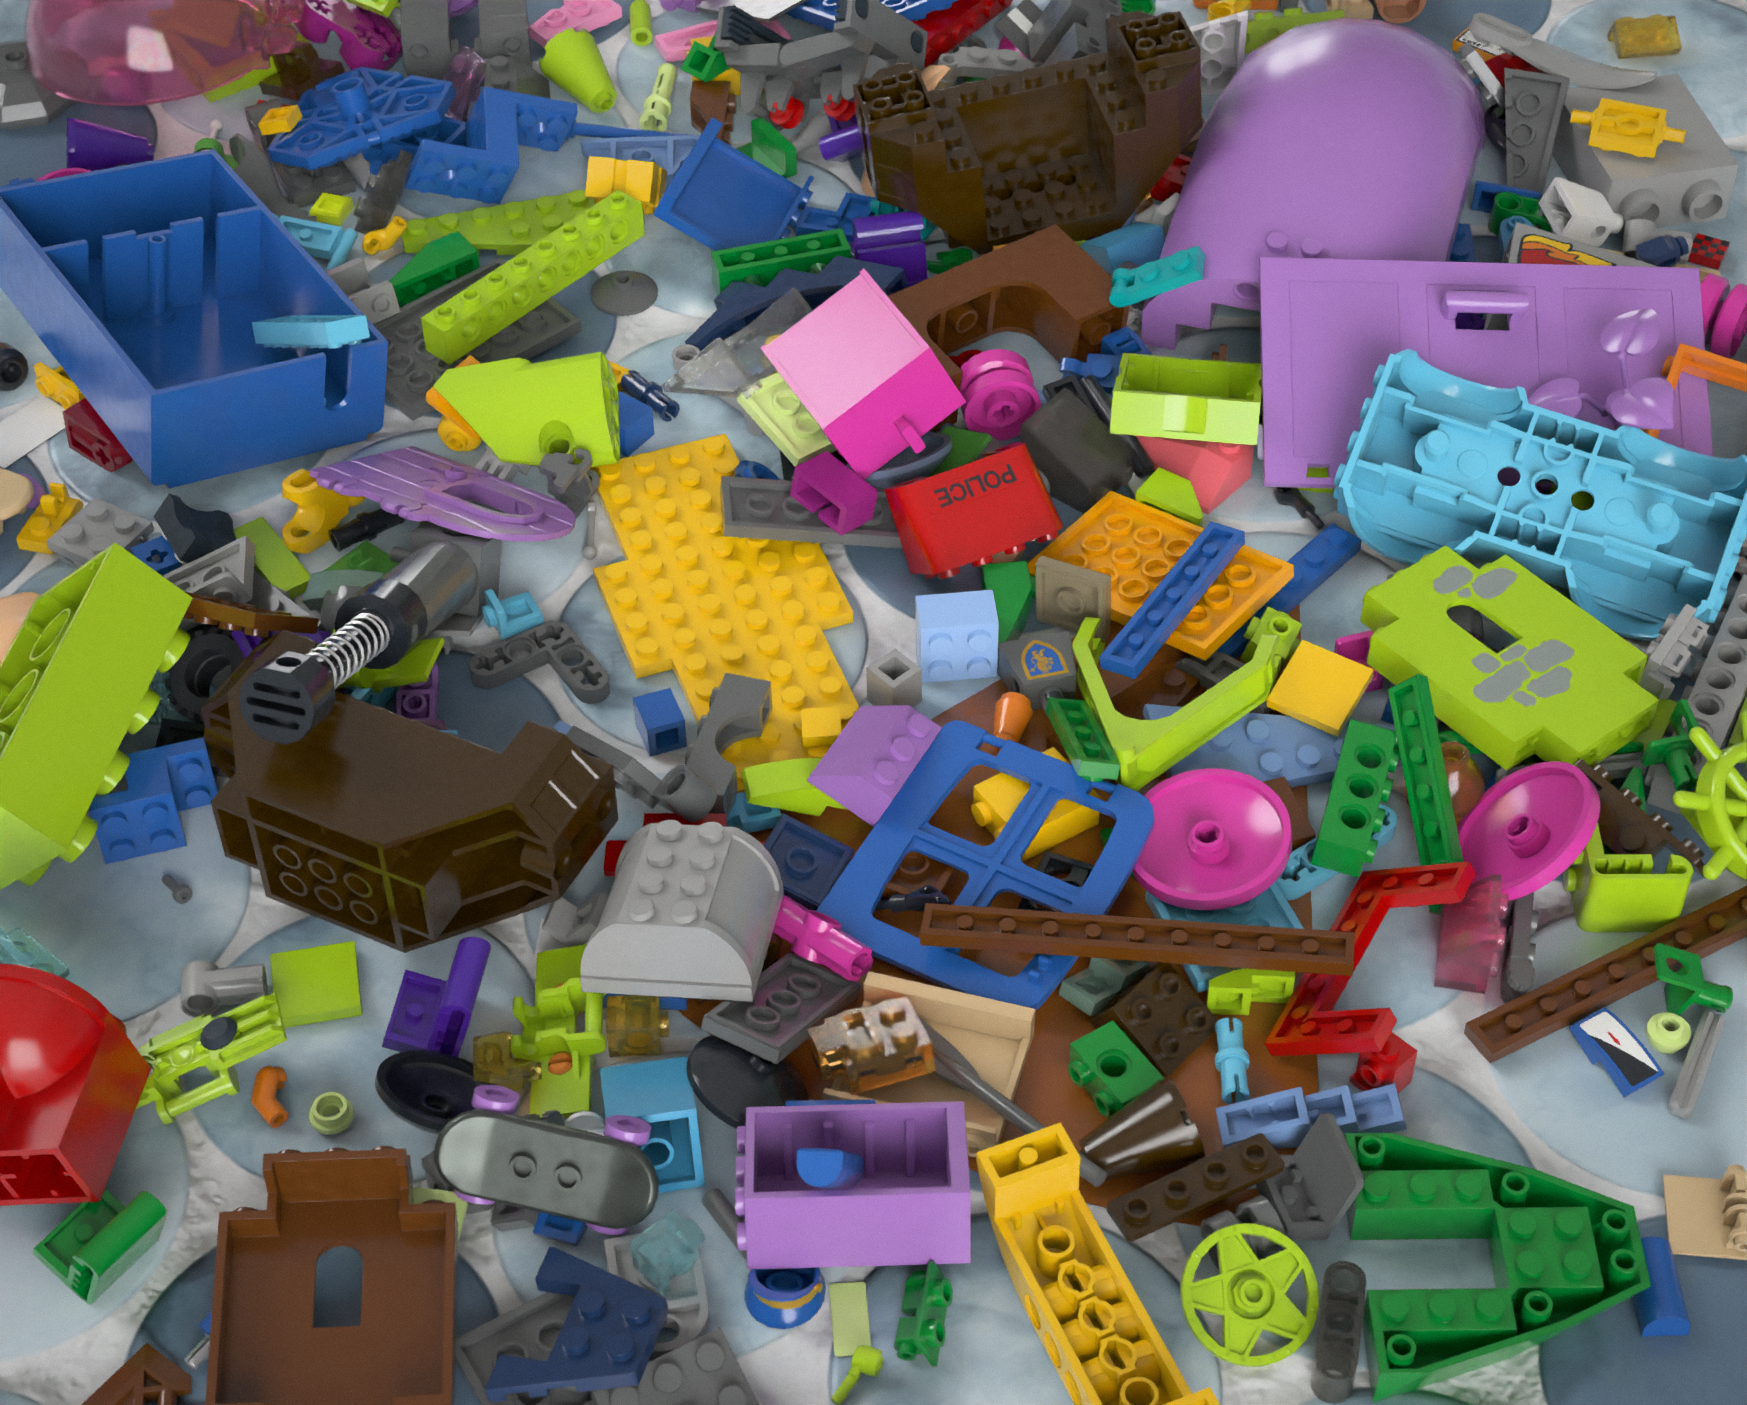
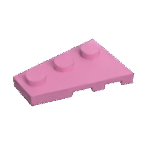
M564 0V5L561 8L551 9L529 26L530 37L542 47H545L555 35L566 29L573 28L577 32L582 31L581 28L590 32L622 18V8L613 0Z

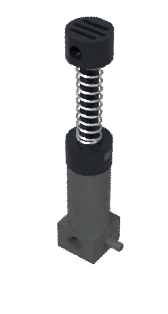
M429 521L421 524L411 532L410 550L394 547L391 550V561L399 564L376 581L364 586L348 598L339 608L334 623L335 633L318 644L308 654L285 651L271 658L247 677L241 686L239 704L241 714L248 727L264 740L282 744H290L300 740L326 719L333 710L336 698L335 689L354 673L358 672L360 668L386 669L397 664L413 651L425 637L455 613L473 617L482 615V606L486 605L484 591L492 588L498 598L502 540L460 533Z

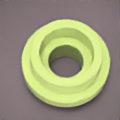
M1662 1012L1653 1015L1649 1019L1646 1034L1651 1046L1655 1050L1665 1054H1673L1689 1043L1691 1028L1681 1016Z
M326 1092L314 1100L309 1111V1119L312 1127L317 1132L332 1135L340 1133L350 1126L354 1119V1110L352 1103L342 1094Z

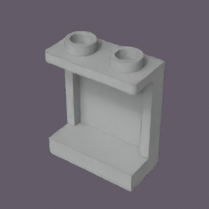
M356 258L326 271L328 276L356 307L366 315V318L372 324L401 312L392 283L384 281L380 284H375L371 281L365 262L362 259Z

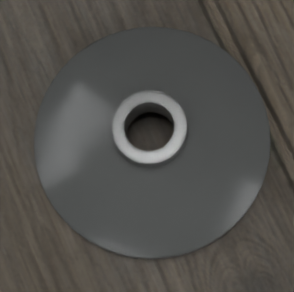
M626 270L602 276L593 284L590 294L593 305L600 311L615 316H629L650 308L657 299L658 288L655 281L648 275Z

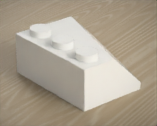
M1248 10L1189 27L1200 47L1201 95L1222 94L1243 64Z

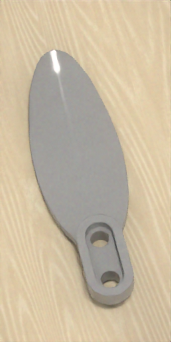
M1474 14L1469 25V30L1473 33L1472 36L1476 40L1483 43L1491 42L1496 44L1504 52L1510 55H1517L1550 75L1569 77L1570 83L1593 89H1623L1645 84L1657 77L1656 71L1624 69L1592 61L1553 44L1534 39L1526 30L1489 14Z

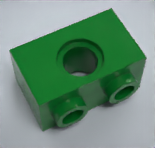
M1113 1020L1070 1043L1068 1073L1078 1087H1084L1092 1096L1096 1108L1106 1118L1111 1117L1158 1080L1165 1079Z

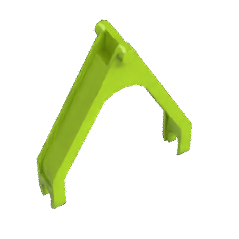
M1085 617L1072 644L1073 653L1078 663L1076 681L1083 699L1089 705L1121 764L1118 779L1115 781L1117 785H1123L1139 793L1142 787L1265 702L1273 689L1281 666V656L1275 655L1280 635L1263 633L1252 660L1171 716L1156 720H1138L1126 717L1114 709L1097 668L1105 643L1101 642V638L1093 637L1102 618Z

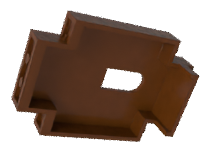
M378 1146L372 1150L349 1151L345 1148L335 1147L323 1152H301L294 1149H286L278 1153L263 1154L262 1171L268 1192L267 1210L240 1207L234 1211L219 1212L205 1405H455L458 1219L456 1204L445 1203L441 1200H427L421 1204H412L413 1173L410 1155H407L406 1148L396 1149L391 1146ZM338 1246L351 1247L358 1251L363 1259L361 1325L314 1328L318 1261L331 1248Z

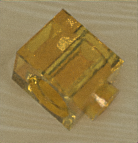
M607 996L606 1034L609 1057L661 1055L662 1037H669L670 1024L669 1011H661L659 996Z

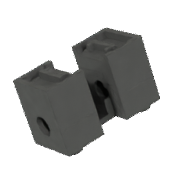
M401 0V43L406 76L414 75L453 82L454 88L457 89L485 86L483 58H492L498 55L505 57L515 56L532 68L526 0H479L480 37H474V47L459 48L458 38L453 39L448 0Z
M1051 0L1028 32L1031 61L1037 62L1041 57L1045 61L1043 66L1062 60L1068 61L1086 57L1093 53L1107 52L1106 18L1121 14V3L1118 0Z

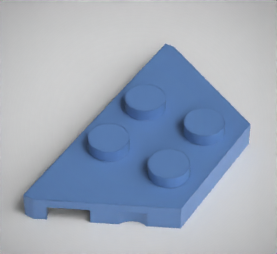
M700 135L580 139L581 153L588 161L589 156L625 161L654 162L667 171L666 185H670Z

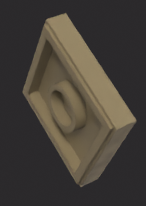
M1041 555L1035 563L1036 621L1078 633L1085 617L1102 618L1093 638H1101L1102 641H1106L1110 634L1111 576Z

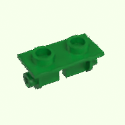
M933 1260L928 1262L927 1272L916 1270L912 1272V1276L906 1279L901 1310L905 1315H916L899 1318L894 1348L897 1350V1356L902 1360L911 1361L915 1359L916 1355L923 1354L932 1367H937L940 1347L944 1345L946 1339L944 1323L947 1307L952 1303L953 1291L950 1281L944 1277Z

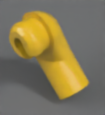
M394 216L387 227L369 231L363 237V250L367 254L374 255L379 251L391 249L407 228V222L400 216Z

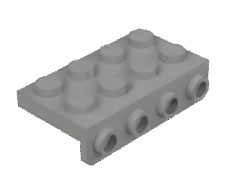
M246 535L163 575V577L184 592L244 604L252 600L255 544ZM183 618L179 627L187 631L202 623L194 622V619Z

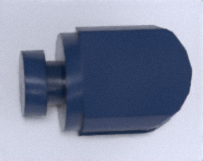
M1671 235L1659 236L1636 246V260L1658 267H1673L1680 262L1682 256L1688 254V243L1682 235L1677 237Z

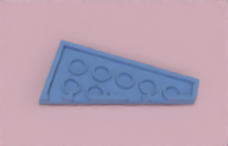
M1145 704L1143 715L1145 720H1156L1171 716L1182 707ZM1247 713L1165 772L1167 778H1170L1177 774L1197 769H1228L1251 775L1261 782L1285 776L1290 788L1333 780L1342 743L1350 721H1347L1339 737H1336L1290 716ZM1367 723L1395 731L1394 725ZM1400 756L1397 763V767L1402 766Z

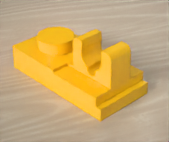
M53 482L49 484L51 494L42 495L37 509L31 514L16 537L19 549L54 554L53 551L49 550L46 541L84 507L80 499L69 497L65 484Z

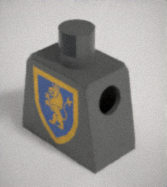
M1068 630L998 643V675L1009 692L1020 693L1031 701L1032 710L1043 708L1047 716L1045 710L1048 697L1075 700L1076 669Z

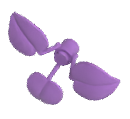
M1650 308L1634 310L1614 318L1602 330L1600 344L1604 352L1610 355L1619 354L1618 361L1624 390L1612 392L1607 397L1604 406L1589 394L1580 393L1581 387L1579 382L1571 378H1560L1547 382L1531 395L1528 403L1577 419L1583 411L1582 401H1585L1597 409L1601 417L1609 416L1616 430L1622 425L1641 429H1673L1675 392L1672 385L1663 378H1645L1636 382L1631 388L1626 364L1627 354L1635 357L1643 356L1657 343L1661 331L1660 319L1657 313Z

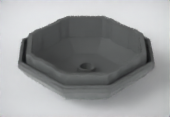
M37 37L0 42V128L11 130L48 124L57 119L60 114L72 105L78 103L90 91L88 61L78 53Z

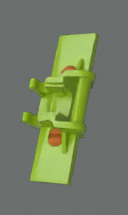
M586 944L537 953L535 1006L526 1005L522 997L517 996L513 998L512 1011L514 1016L523 1025L522 1037L520 1035L511 1036L510 1050L521 1065L532 1067L530 1114L536 1113L540 1118H542V1114H545V1111L551 1110L560 1111V1114H563V1118H569L578 1112H591L592 1066L595 1065L594 1054L601 1053L606 1049V1037L602 1034L603 996L607 993L582 992L580 967ZM582 1012H585V1032L577 1033V1017Z

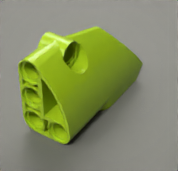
M602 351L531 363L523 358H511L447 369L433 386L471 426L501 462L540 466L541 460L546 454L557 452L570 454L574 458L572 463L581 464L584 459L576 458L575 450L585 449L590 452L593 459L591 467L620 462L619 392L615 375Z

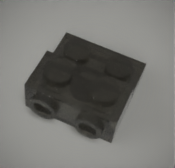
M400 149L395 161L389 159L386 165L382 164L377 175L371 173L364 190L368 194L366 198L359 197L353 211V215L357 217L355 231L366 235L369 231L386 227L403 194L413 154Z

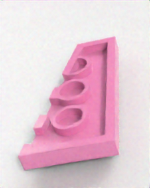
M777 18L771 22L757 21L785 39H791V36ZM718 19L654 36L655 47L666 62L685 60L686 52H689L691 49L690 39L714 36Z

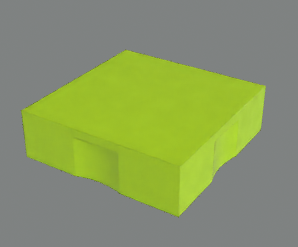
M1123 353L1119 366V376L1116 377L1113 389L1110 433L1257 445L1262 393L1261 364Z

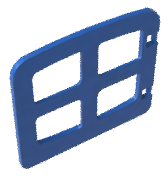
M960 720L951 721L942 727L818 907L817 912L825 914L843 925L841 930L871 948L872 956L949 990L1037 1010L1066 976L1078 959L1077 956L1036 954L1019 975L1007 977L958 956L962 948L920 945V938L873 917V913L885 891L886 884L892 879L905 855L915 851L968 875L969 880L953 905L989 907L998 894L1011 892L1056 912L1107 915L1127 882L1154 829L1153 806L1147 797L1133 789L1120 784L1115 785L1105 780L1101 782L1085 780L1077 775L1071 764L1009 739L1006 741L987 733V730ZM984 742L1001 749L996 757L979 750ZM976 765L988 766L1027 782L1031 786L997 839L988 846L976 845L928 823L954 787ZM1095 787L1112 795L1106 802L1089 795V793ZM1062 799L1076 802L1110 816L1116 821L1105 848L1082 887L1073 886L1026 866L1021 861L1023 854L1057 802Z

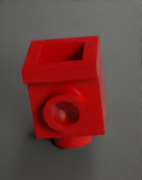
M1391 1032L1381 1052H1359L1356 1072L1350 1076L1349 1082L1362 1092L1395 1083L1399 1094L1412 1081L1418 1051Z

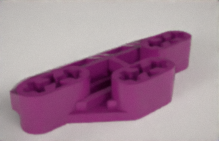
M295 0L290 18L300 34L309 41L323 44L327 42L330 31H334L340 41H342L339 54L350 70L367 67L389 71L403 56L401 34L389 17L386 18L344 0ZM386 54L389 59L383 61L384 56Z

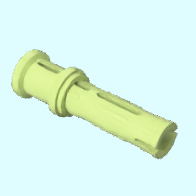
M664 63L659 66L652 94L644 102V112L639 119L643 130L664 132L667 128V117L670 116L672 111L670 97L678 74L675 72L677 70L676 67L670 63Z

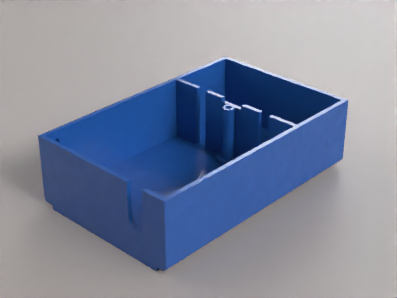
M215 149L0 188V288L153 485L165 484L170 489L365 441L367 440V434L375 433L382 429L388 341L368 319L367 324L370 338L362 339L361 344H344L342 347L333 349H319V347L273 348L264 347V344H255L252 322L289 315L364 314Z

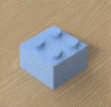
M993 590L916 596V656L918 666L922 669V683L997 677L999 621Z

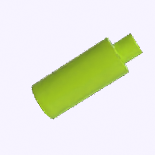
M634 0L629 6L630 38L633 44L646 46L651 43L653 38L651 8L644 0Z

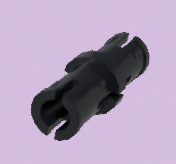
M380 508L370 513H359L356 519L342 526L330 529L328 534L332 545L340 552L365 539L369 541L376 539L377 534L404 523L405 519L399 517V513L391 514Z

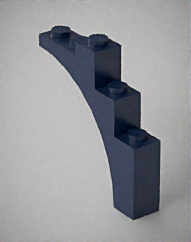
M836 256L818 275L784 268L767 287L732 281L714 299L717 310L685 341V344L696 346L700 350L701 358L720 359L741 344L765 332L800 321L859 276V272L863 268L887 296L908 288L904 269Z

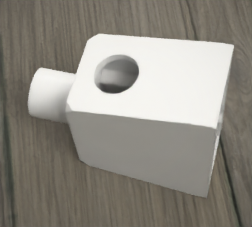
M1559 177L1554 178L1539 201V205L1555 234L1588 245L1599 247L1610 233H1619L1624 224L1623 216L1612 211L1603 194Z

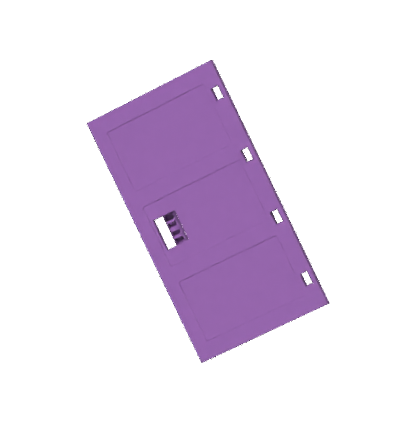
M1260 257L1259 292L1264 487L1336 488V485H1334L1335 476L1340 464L1346 465L1349 454L1347 446L1353 431H1359L1362 421L1360 413L1366 397H1372L1375 387L1372 386L1375 373L1379 364L1386 366L1390 353L1396 355L1401 351L1411 349L1417 351L1418 356L1429 365L1459 378L1496 388L1512 389L1517 386L1523 387L1528 399L1538 388L1547 382L1560 378H1571L1579 382L1581 387L1580 393L1589 394L1604 406L1607 397L1612 392L1624 390L1618 361L1619 354L1610 355L1604 352L1600 344L1601 332L1611 320L1622 314L1638 309L1650 308L1657 313L1660 319V336L1655 346L1647 354L1639 357L1627 354L1626 364L1630 387L1632 388L1636 382L1645 378H1663L1666 380V376L1660 375L1667 355L1675 357L1680 343L1705 351L1699 268ZM1458 313L1507 314L1508 330L1455 329V318ZM1681 372L1674 390V428L1660 429L1657 439L1685 450L1713 456L1708 381ZM1582 401L1583 411L1577 419L1616 431L1609 416L1601 417L1597 409L1589 403ZM1307 467L1328 468V478L1306 477ZM1506 467L1498 472V480L1504 486L1511 487L1520 481V474L1514 468ZM1536 483L1535 488L1541 494H1548L1550 487L1554 483Z

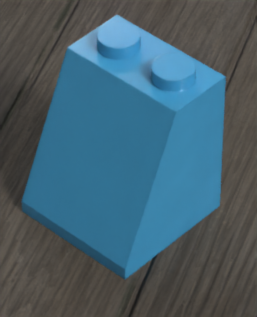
M687 1056L600 1068L605 1118L607 1119L612 1115L633 1116L646 1121L651 1126L648 1143L637 1147L648 1156L655 1167L659 1181L658 1193L705 1186L693 1088L689 1083L686 1069Z

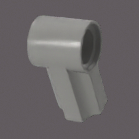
M1631 219L1625 223L1622 252H1624L1623 256L1636 259L1637 245L1659 236L1671 235L1677 237L1682 235L1688 243L1689 252L1681 257L1679 263L1685 264L1692 250L1693 239L1691 233L1657 228L1654 222L1645 219Z
M194 961L188 963L182 969L181 1009L185 1014L192 1017H198L203 1014L207 1016L213 1015L219 1010V1006L248 1003L263 995H268L267 975L264 964L219 968L209 961Z

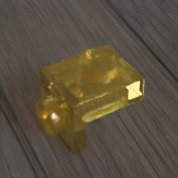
M500 1031L475 1036L472 1040L475 1081L497 1084L513 1091L523 1090L524 1083L542 1079L541 1062L513 1057L510 1050L511 1032Z

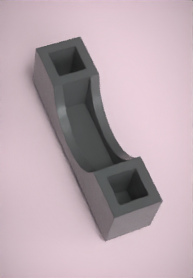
M725 673L720 687H714L709 703L710 710L707 716L702 715L697 730L698 738L695 744L690 743L687 748L685 765L716 790L717 798L709 813L727 814L728 818L738 794L736 766L726 761L721 754L726 748L737 741L761 737L772 711L771 681Z

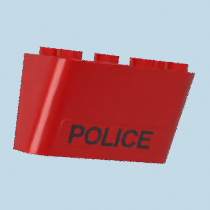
M1015 442L982 454L983 458L931 477H916L884 489L911 574H924L925 579L936 576L939 579H945L959 574L960 566L971 563L972 567L981 566L992 562V555L1004 551L1005 555L1025 550L1026 542L1037 540L1038 543H1042L1059 537L1058 530L1062 529L1064 525L1025 442Z

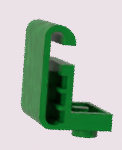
M105 1188L100 1202H82L34 1247L33 1255L80 1299L92 1305L159 1240L167 1211L156 1197L146 1191L140 1192L125 1207Z

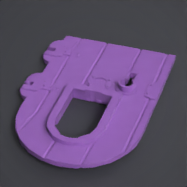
M414 446L327 465L326 467L310 469V476L316 478L317 484L328 490L334 489V492L342 495L363 496L381 503V509L391 514L399 513V517L421 522L429 521L468 535L504 541L532 542L561 538L570 534L575 528V514L560 501L493 476L491 473L466 464H460ZM471 499L509 514L493 511L466 500Z

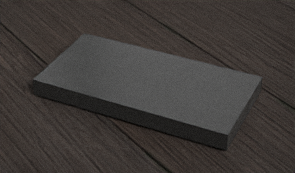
M789 952L760 974L753 1002L724 1000L703 1016L701 1030L778 1064L859 998L861 985Z

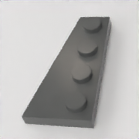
M1504 68L1507 186L1542 192L1543 195L1570 79L1569 77Z

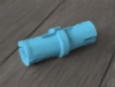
M1229 1017L1220 1019L1215 1024L1218 1052L1215 1055V1068L1220 1072L1221 1098L1227 1104L1232 1103L1231 1092H1235V1103L1246 1101L1250 1098L1246 1074L1250 1061L1248 1052L1244 1050L1243 1023L1239 1019L1233 1018V1030L1230 1031Z

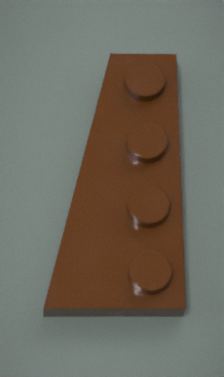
M185 592L193 599L183 618L194 619V622L218 625L219 622V628L234 631H243L244 627L243 634L257 637H268L269 631L282 630L295 633L317 634L319 618L293 616L285 611L262 609L255 605L229 602V600Z
M1167 663L1110 699L1114 709L1122 715L1145 720L1143 715L1145 704L1184 707L1199 691L1200 679ZM1056 732L1047 737V749L1054 747L1064 758L1070 760ZM1106 779L1111 783L1115 781V779Z

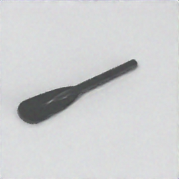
M895 1010L883 1016L903 1013L904 1025L917 1050L923 1051L926 1071L956 1087L969 1091L1026 1135L1046 1128L981 1079L968 1060L917 1015L906 1010ZM1077 1151L1081 1157L1079 1175L1093 1186L1099 1187L1105 1181L1107 1173Z

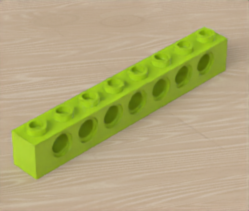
M616 190L421 317L426 351L447 364H452L644 236L642 202L620 190Z

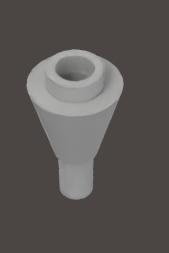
M817 111L799 132L797 138L790 142L796 147V154L804 148L819 144L820 137L833 133L827 114Z

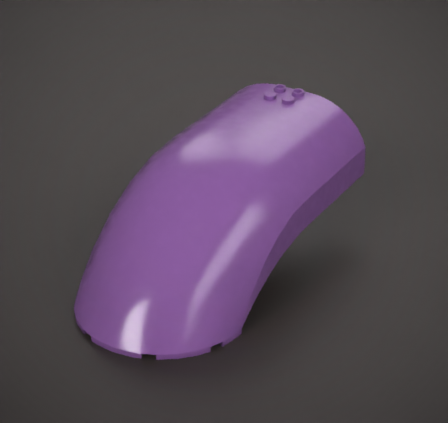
M1337 18L1295 26L1250 52L1213 105L1202 128L1159 258L1162 259L1180 250H1186L1199 245L1205 254L1203 279L1146 299L1142 310L1143 343L1145 345L1175 350L1183 325L1210 330L1218 304L1260 312V257L1449 262L1470 182L1479 155L1484 150L1486 136L1485 111L1479 89L1453 54L1413 29L1379 20Z

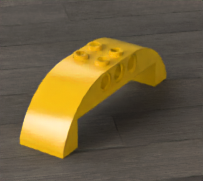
M1061 1122L977 1152L976 1162L984 1200L1001 1255L1020 1301L1074 1405H1220L1210 1387L1192 1393L1078 1190L1081 1157Z

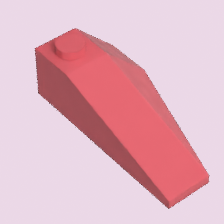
M1136 436L1154 462V472L1160 467L1191 481L1200 508L1207 515L1251 478L1254 445Z

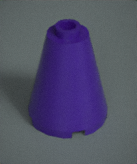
M67 118V168L97 171L113 168L119 164L130 165L131 163L135 164L154 160V144H148L147 137L78 118Z

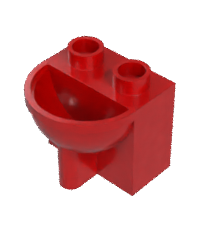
M0 964V1206L100 1202L151 1068L126 1035L127 1029L124 1023L111 1014L94 996L60 976L40 969L15 964Z

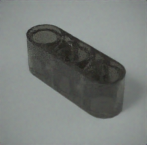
M1337 1261L1326 1269L1319 1300L1310 1384L1315 1396L1327 1403H1340L1351 1395L1358 1367L1366 1275L1358 1265L1349 1261ZM1337 1290H1345L1349 1293H1341ZM1332 1329L1344 1331L1345 1334L1333 1332ZM1326 1370H1335L1340 1372L1341 1375H1333Z

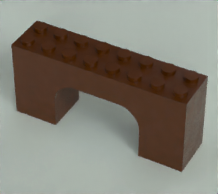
M1056 224L888 296L929 345L959 392L963 371L947 356L952 352L996 333L1017 332L1034 338L1059 363H1061V358H1074L1087 363L1088 353L1101 354V341L1104 336L1127 326L1130 305L1119 308L1110 303V290L1113 287L1111 284L1112 277ZM958 409L929 431L935 433L946 423L952 425L957 423Z

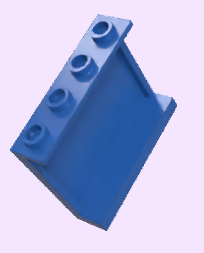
M712 117L664 192L653 215L714 251L788 238L791 230L786 228V226L793 228L802 213L797 207L799 206L804 209L813 194L808 188L814 177L810 175L803 188L799 187L716 138L723 123Z

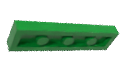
M1048 697L1045 712L1077 775L1092 782H1101L1104 778L1117 780L1121 764L1087 702Z

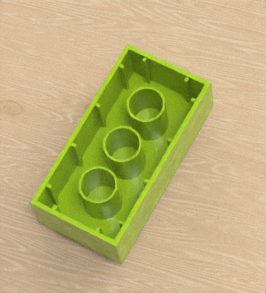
M116 542L35 599L0 664V890L16 880L29 887L41 878L54 858L58 856L67 863H71L88 847L98 828V821L86 814L95 795L102 796L110 793L119 783L129 766L130 757L118 750L126 732L130 734L138 732L149 721L159 705L161 696L149 688L156 671L165 673L179 660L190 641V635L182 630L179 625L193 598Z

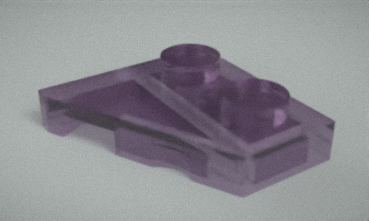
M462 45L441 79L453 82L456 95L446 114L450 118L463 122L468 120L466 117L470 102H476L478 99L480 83L487 63L473 49Z

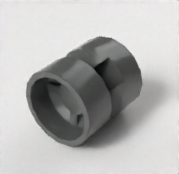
M1262 1195L1237 1205L1235 1214L1226 1210L1201 1221L1203 1240L1217 1230L1244 1223L1267 1226L1284 1235L1285 1232L1272 1204ZM1242 1234V1237L1258 1260L1285 1250L1280 1245L1264 1237ZM1214 1244L1208 1250V1253L1219 1270L1217 1246Z

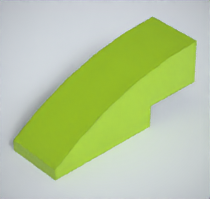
M822 758L769 762L746 767L741 773L747 803L819 817L827 806L848 810L807 781Z

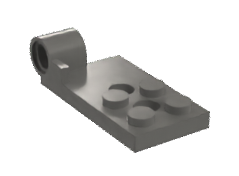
M272 99L245 107L247 122L254 141L269 158L274 174L292 204L296 203L299 208L315 204L322 193L342 196L357 191L355 180L343 161L315 170H307L297 166H286L285 164L271 161L267 149L277 133L262 135L258 123L269 109L279 108L281 105L277 99Z

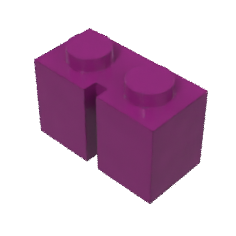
M825 451L795 467L790 496L812 513L833 503V505L820 511L818 518L842 536L872 520L878 491L832 454Z

